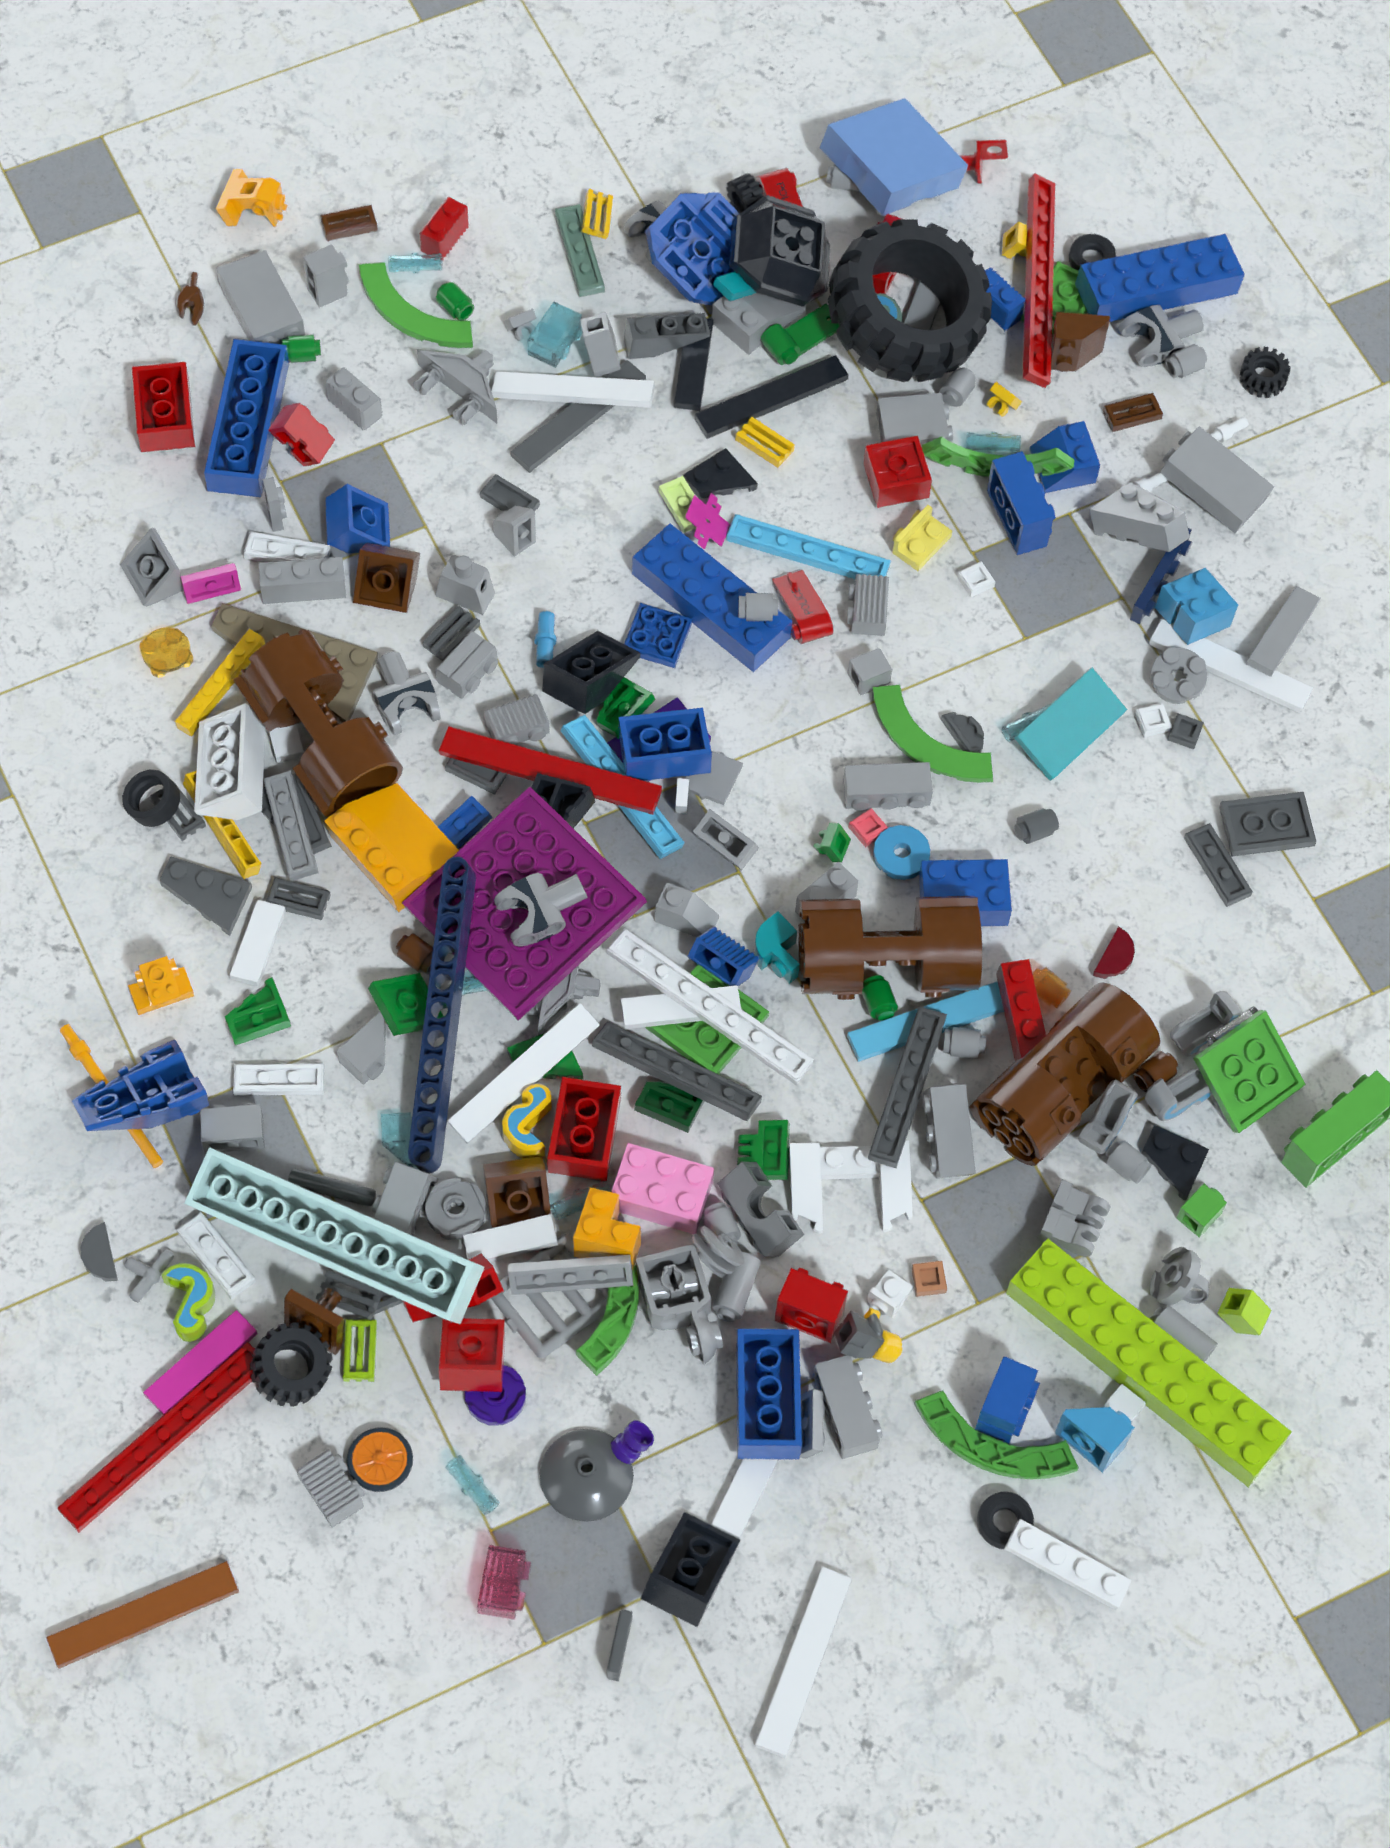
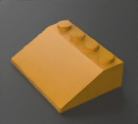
M398 783L349 802L324 820L331 838L398 912L405 908L402 902L459 851Z

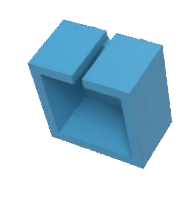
M1205 567L1163 585L1155 609L1169 624L1174 623L1173 629L1189 645L1231 627L1238 603Z

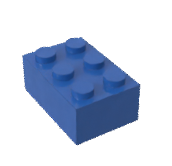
M1023 451L992 460L987 486L989 497L1017 555L1047 547L1049 536L1052 534V523L1055 520L1054 508L1051 504L1047 503L1043 485L1041 482H1037L1034 476L1033 464L1030 460L1027 461Z
M703 707L619 717V742L625 776L647 781L711 773L712 751Z
M1008 859L921 861L919 871L920 897L976 896L978 897L981 927L1008 926L1012 912Z

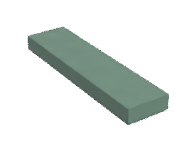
M581 205L555 209L556 220L579 297L605 292V285L590 235L582 232L583 212Z

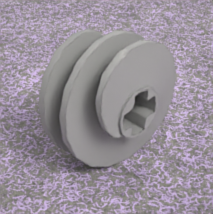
M702 1226L700 1230L706 1241L697 1234L691 1236L692 1241L699 1250V1258L717 1276L723 1278L726 1274L735 1272V1266L739 1267L744 1264L741 1250L724 1233L716 1236L709 1228Z

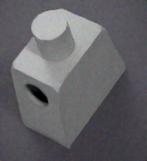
M452 555L440 575L436 597L484 615L495 595L488 569L472 562L468 556Z

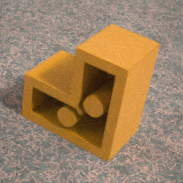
M595 1188L589 1189L573 1237L574 1257L591 1258L630 1255L633 1270L641 1246V1226L617 1221L620 1214L619 1194Z

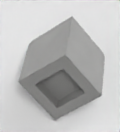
M877 648L850 659L848 675L861 696L873 691V687L888 685L891 681L892 668L881 649Z

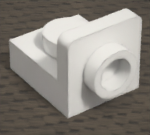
M888 1270L876 1287H872L869 1291L867 1302L870 1303L871 1308L878 1310L880 1315L886 1314L893 1318L912 1292L913 1286Z

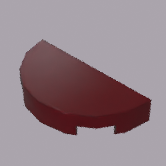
M1118 926L1094 970L1093 976L1107 979L1108 977L1124 974L1131 966L1135 954L1134 942L1128 932Z

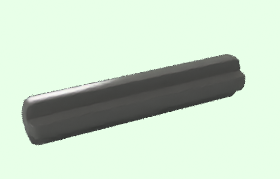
M296 1168L291 1170L288 1178L289 1182L309 1191L369 1207L373 1206L376 1199V1191L374 1189Z

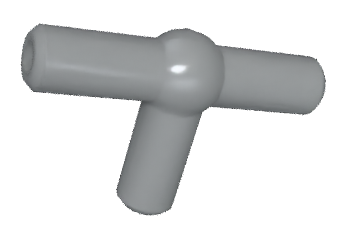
M164 1250L151 1268L132 1257L126 1260L125 1268L142 1277L130 1294V1298L134 1302H140L152 1285L159 1282L160 1275L174 1258V1254L171 1251Z

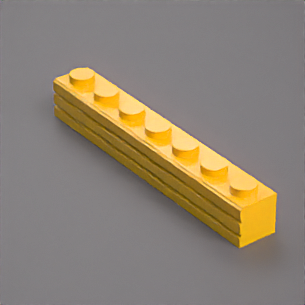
M251 629L247 630L175 720L179 730L190 737L194 735L195 731L199 728V722L207 718L235 683L233 679L240 675L241 669H246L251 663L249 657L265 644L261 635Z
M197 771L185 774L183 782L194 803ZM203 815L241 877L246 879L259 874L262 863L251 849L234 820Z

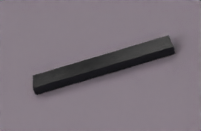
M834 355L695 413V421L708 439L747 423L751 417L756 419L847 381L849 374L838 357Z

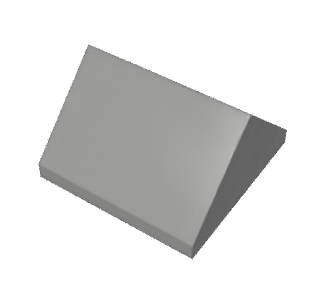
M150 528L120 564L144 606L153 605L183 591L179 568L156 529Z

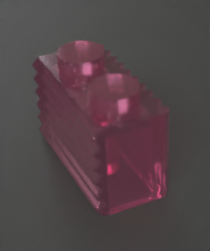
M493 1545L488 1546L477 1604L478 1614L515 1620L517 1611L523 1612L526 1592H521L522 1581L529 1580L531 1561H526V1551Z

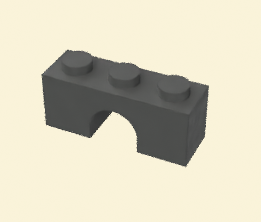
M741 1162L717 1183L722 1191V1198L728 1205L733 1207L738 1215L737 1220L739 1224L750 1233L754 1240V1247L765 1257L780 1256L805 1235L789 1210H774L768 1216L763 1213L761 1200L765 1192L772 1187V1184L757 1162Z

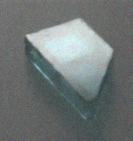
M411 1112L381 1114L383 1146L404 1164L414 1167L408 1158Z

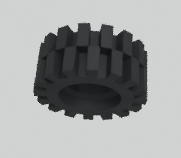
M750 173L727 182V197L731 200L729 203L739 213L765 197L762 194V188H759V182L755 181V177L751 176Z
M1258 347L1255 348L1254 352L1251 350L1245 356L1240 371V383H1243L1242 387L1245 390L1250 388L1249 394L1253 395L1254 392H1257V397L1259 398L1262 397V394H1265L1266 398H1271L1272 393L1274 396H1277L1279 391L1282 392L1284 390L1291 366H1288V358L1284 359L1285 354L1281 352L1277 355V349L1275 348L1270 352L1268 351L1269 347H1264L1263 351ZM1267 368L1271 370L1275 374V376H1261L1255 371V369Z

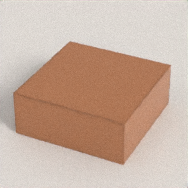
M942 1261L912 1264L911 1269L916 1297L947 1292Z

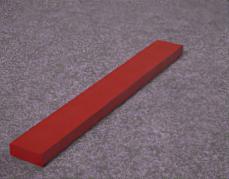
M449 726L439 748V754L442 756L534 781L537 773L590 786L595 799L652 815L662 793L661 785Z
M249 1342L242 1346L57 1507L58 1511L78 1533L252 1382L251 1375L253 1370H250V1363L253 1359L252 1355L255 1348Z

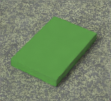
M1057 261L1053 268L1052 332L1057 312L1087 313V309L1075 285L1079 271ZM1023 313V315L1021 316V322H1023V323H1024V313Z

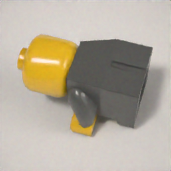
M871 1307L865 1313L864 1318L858 1316V1313L850 1311L843 1320L844 1323H841L834 1331L841 1353L854 1358H874L885 1363H892L901 1355L902 1340L899 1335L883 1330L879 1321L880 1312Z

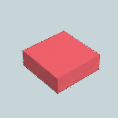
M872 808L850 821L848 825L849 829L865 848L875 842L880 833L888 828Z

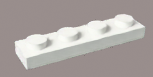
M1021 1519L1017 1521L1004 1548L1114 1610L1120 1607L1132 1581Z

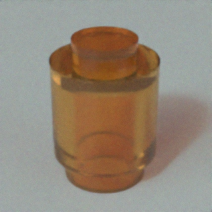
M1047 967L1042 970L1037 968L1033 972L1038 998L1049 1007L1053 1005L1058 1009L1072 992L1067 987L1068 984Z

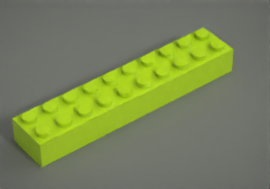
M1047 1238L1011 1279L1006 1292L1009 1297L1119 1385L1123 1384L1146 1402V1406L1248 1488L1292 1433L1290 1429L1050 1239Z

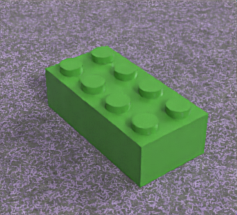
M1378 1070L1369 1077L1366 1074L1362 1075L1353 1084L1354 1089L1348 1094L1345 1091L1340 1093L1331 1103L1333 1106L1328 1111L1321 1109L1310 1120L1312 1122L1311 1125L1306 1129L1302 1126L1299 1127L1289 1137L1291 1142L1284 1148L1286 1153L1281 1163L1305 1188L1390 1119V1082Z

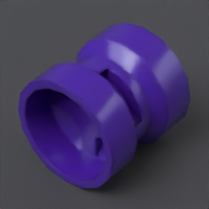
M640 1421L630 1422L625 1427L623 1433L618 1434L612 1440L611 1449L613 1454L621 1462L626 1464L634 1463L640 1457L641 1452L646 1451L652 1446L654 1442L653 1433L647 1425Z

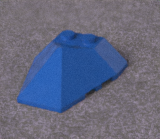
M175 1039L141 1055L142 1061L129 1070L126 1066L119 1069V1076L109 1083L105 1084L104 1081H101L72 1100L87 1131L150 1129L187 1115H195L200 1112V1109L209 1106L205 1088L198 1077L194 1078L184 1054Z

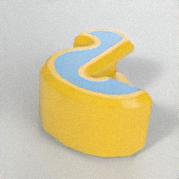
M532 1084L524 1089L522 1092V1104L512 1106L506 1111L502 1120L504 1142L515 1155L523 1159L545 1156L544 1144L529 1132L552 1110L551 1093L545 1085Z

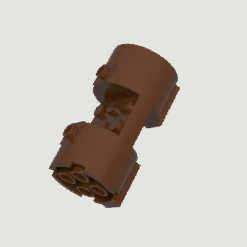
M300 629L298 635L291 637L288 633H284L264 644L249 657L251 664L247 670L241 669L240 675L233 680L269 732L275 728H284L300 722L303 723L314 742L303 753L299 764L292 769L326 818L349 802L396 784L402 774L403 767L384 738L389 735L380 722L374 724L369 717H361L339 724L327 706L342 687L344 679L339 672L344 669L335 656L331 658L327 656L309 630Z
M976 896L916 897L914 930L863 931L861 906L858 898L799 900V917L804 919V923L798 924L799 972L801 976L803 975V978H806V981L800 982L802 994L837 995L838 1000L855 999V994H862L864 961L869 966H886V961L890 960L895 961V963L901 966L915 965L917 990L920 993H925V997L928 998L943 997L942 992L979 990L982 975V932L978 897Z
M1097 983L1049 1030V1033L1022 1059H1017L977 1097L969 1108L979 1127L986 1130L991 1138L996 1136L1001 1143L1008 1148L1005 1151L1010 1156L1026 1165L1036 1166L1080 1124L1081 1114L1104 1093L1112 1080L1116 1079L1123 1083L1159 1048L1160 1036L1150 1016L1130 995L1112 984Z

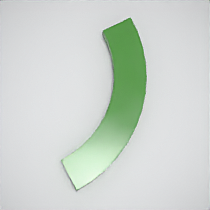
M385 262L359 264L361 281L367 297L374 304L376 311L396 329L417 340L439 343V346L473 348L471 321L442 319L418 310L404 300L393 287Z
M942 436L921 446L924 456L946 467L952 464L964 468L965 473L989 477L992 460L1007 456L970 450L956 445ZM1057 447L1048 451L1025 455L1027 461L1030 460L1032 462L1035 474L1042 473L1043 476H1049L1074 468V459Z
M901 685L873 687L876 709L884 728L896 746L915 763L930 762L931 772L957 778L959 781L993 782L991 752H967L948 747L936 741L925 733L909 714L902 697Z
M635 1265L633 1268V1286L608 1287L606 1310L602 1321L589 1339L576 1350V1356L596 1376L619 1354L633 1329L639 1302V1283Z
M944 1390L918 1399L914 1403L925 1424L942 1444L966 1462L982 1470L1018 1479H1048L1067 1475L1079 1469L1066 1440L1043 1446L1017 1447L1007 1445L1006 1442L994 1439L984 1433L981 1434L967 1424V1421L955 1410Z

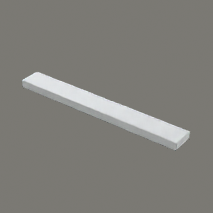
M625 928L607 948L609 956L793 1084L797 1085L813 1065L814 1059Z

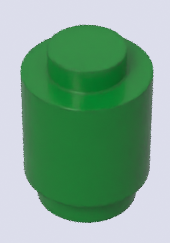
M444 283L438 288L436 302L454 319L463 321L473 313L474 305L472 304V299L456 283Z
M314 334L288 336L289 339H282V345H287L288 359L291 363L316 361V356H321L320 339L315 340Z
M881 975L872 976L863 982L862 995L871 1018L880 1021L892 1018L898 1009V1005L889 982Z

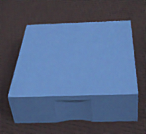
M906 98L828 124L820 146L821 150L857 185L860 192L882 216L906 208L916 201L933 198L958 189L968 167V164Z

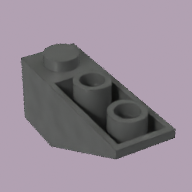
M705 313L636 317L627 319L623 338L628 359L650 358L710 337V331Z

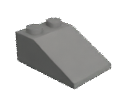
M761 293L752 294L733 301H729L723 296L713 304L712 319H714L713 325L749 355L763 344L761 336L766 329L778 323L785 327L805 311V307Z

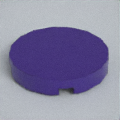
M504 1365L502 1392L465 1391V1403L469 1413L477 1421L489 1426L504 1425L513 1421L522 1412L526 1403V1388L522 1377L513 1368Z

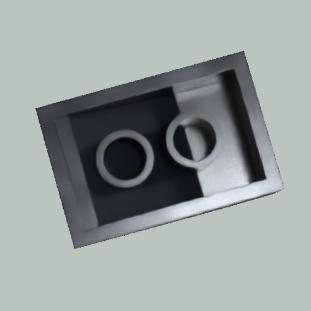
M597 630L544 663L542 692L586 714L606 700L638 661L641 653Z
M684 1512L656 1563L640 1599L698 1627L741 1540Z

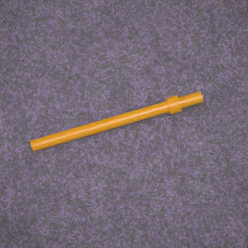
M70 1024L61 1027L60 1032L70 1046L69 1051L75 1060H80L95 1084L104 1081L105 1084L109 1083L90 1055L91 1050L86 1042L79 1039ZM127 1129L152 1167H159L163 1160L142 1129Z

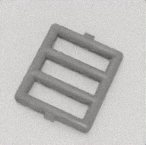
M569 1234L562 1235L557 1239L558 1246L545 1248L526 1262L552 1261L551 1258L565 1248L574 1259H578L574 1257L572 1236ZM508 1275L500 1280L504 1291L491 1298L508 1319L506 1323L513 1333L518 1332L538 1358H545L604 1315L608 1287L598 1288L606 1298L592 1308L577 1290L562 1291L581 1314L579 1318L568 1326L541 1293H527L526 1295L557 1332V1334L543 1344L503 1295L510 1288Z

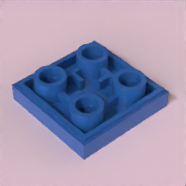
M640 603L624 644L640 652L641 659L675 668L691 629L693 618Z

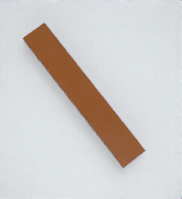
M226 1561L46 1638L56 1665L60 1669L237 1594L239 1590L229 1564Z

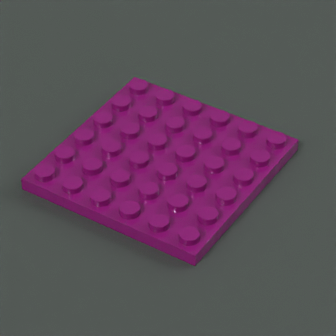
M531 787L527 788L453 856L465 859L476 874L465 968L518 1021L647 903L646 898ZM444 865L402 902L404 907L434 937ZM459 870L454 878L461 877L465 870ZM541 873L548 887L577 874L588 898L560 911L566 923L565 928L545 940L527 946H515L511 940V934L520 928L519 925L525 922L529 911L524 908L498 910L494 903L497 894L514 882L532 874ZM462 897L455 898L451 906L457 905ZM458 925L451 926L448 934L455 932Z

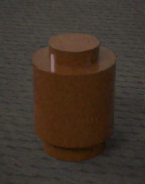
M414 933L410 936L404 935L396 945L398 950L397 957L417 972H424L428 975L431 970L433 947Z
M1158 1051L1137 1068L1133 1078L1139 1088L1146 1092L1160 1078L1166 1083L1178 1073L1176 1068L1178 1063L1170 1053Z

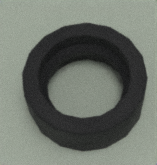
M145 770L132 777L125 786L122 795L123 807L127 814L141 825L147 827L159 826L171 819L177 811L180 803V791L175 782L161 771ZM162 785L164 793L160 802L151 810L139 811V803L143 794L153 786Z

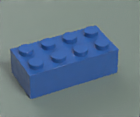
M799 1329L737 1330V1459L800 1460L802 1429Z

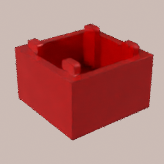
M918 436L865 445L863 465L877 508L930 497L932 478Z
M791 1268L777 1299L774 1321L793 1329H799L803 1333L831 1343L834 1331L838 1328L845 1310L848 1290L843 1289L844 1285L838 1282L830 1284L808 1275L809 1271L803 1268H798V1270Z
M443 1318L439 1361L440 1390L502 1392L505 1319L463 1318L461 1323L457 1324Z

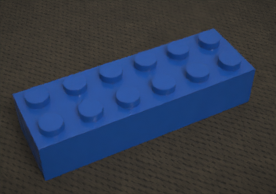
M1226 234L1081 264L1075 285L1088 314L1110 316L1111 322L1127 318L1142 309L1154 305H1160L1163 310L1238 294L1245 273Z
M233 339L204 471L207 491L262 497L263 479L266 478L274 436L268 429L279 414L289 368L287 345Z
M671 523L632 557L633 576L680 614L693 618V624L753 673L791 638L792 620L779 610L778 615H773V621H746V618H739V596L757 592Z

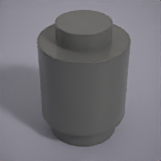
M1042 808L1018 817L1014 830L1019 840L1029 844L1053 835L1054 831L1059 829V822L1052 809L1046 810Z

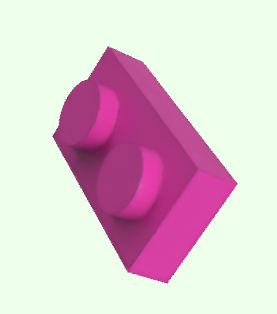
M235 563L181 576L187 604L241 591Z

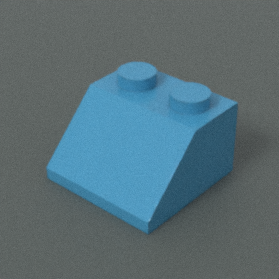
M1111 1407L1066 1409L1062 1413L1055 1434L1061 1439L1066 1440L1073 1449L1103 1473L1126 1447L1135 1427L1131 1425V1420L1124 1413L1116 1412Z

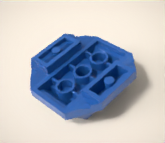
M719 192L707 194L681 193L645 230L652 264L689 302L711 306L724 296L713 285L716 277L735 272L729 266L732 221L740 214ZM695 248L700 251L701 256L697 254Z

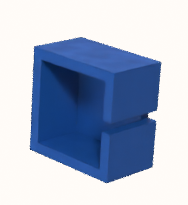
M1003 1356L981 1409L975 1430L1007 1444L1010 1443L1013 1435L1019 1437L1040 1385V1382L1035 1381L1039 1370Z

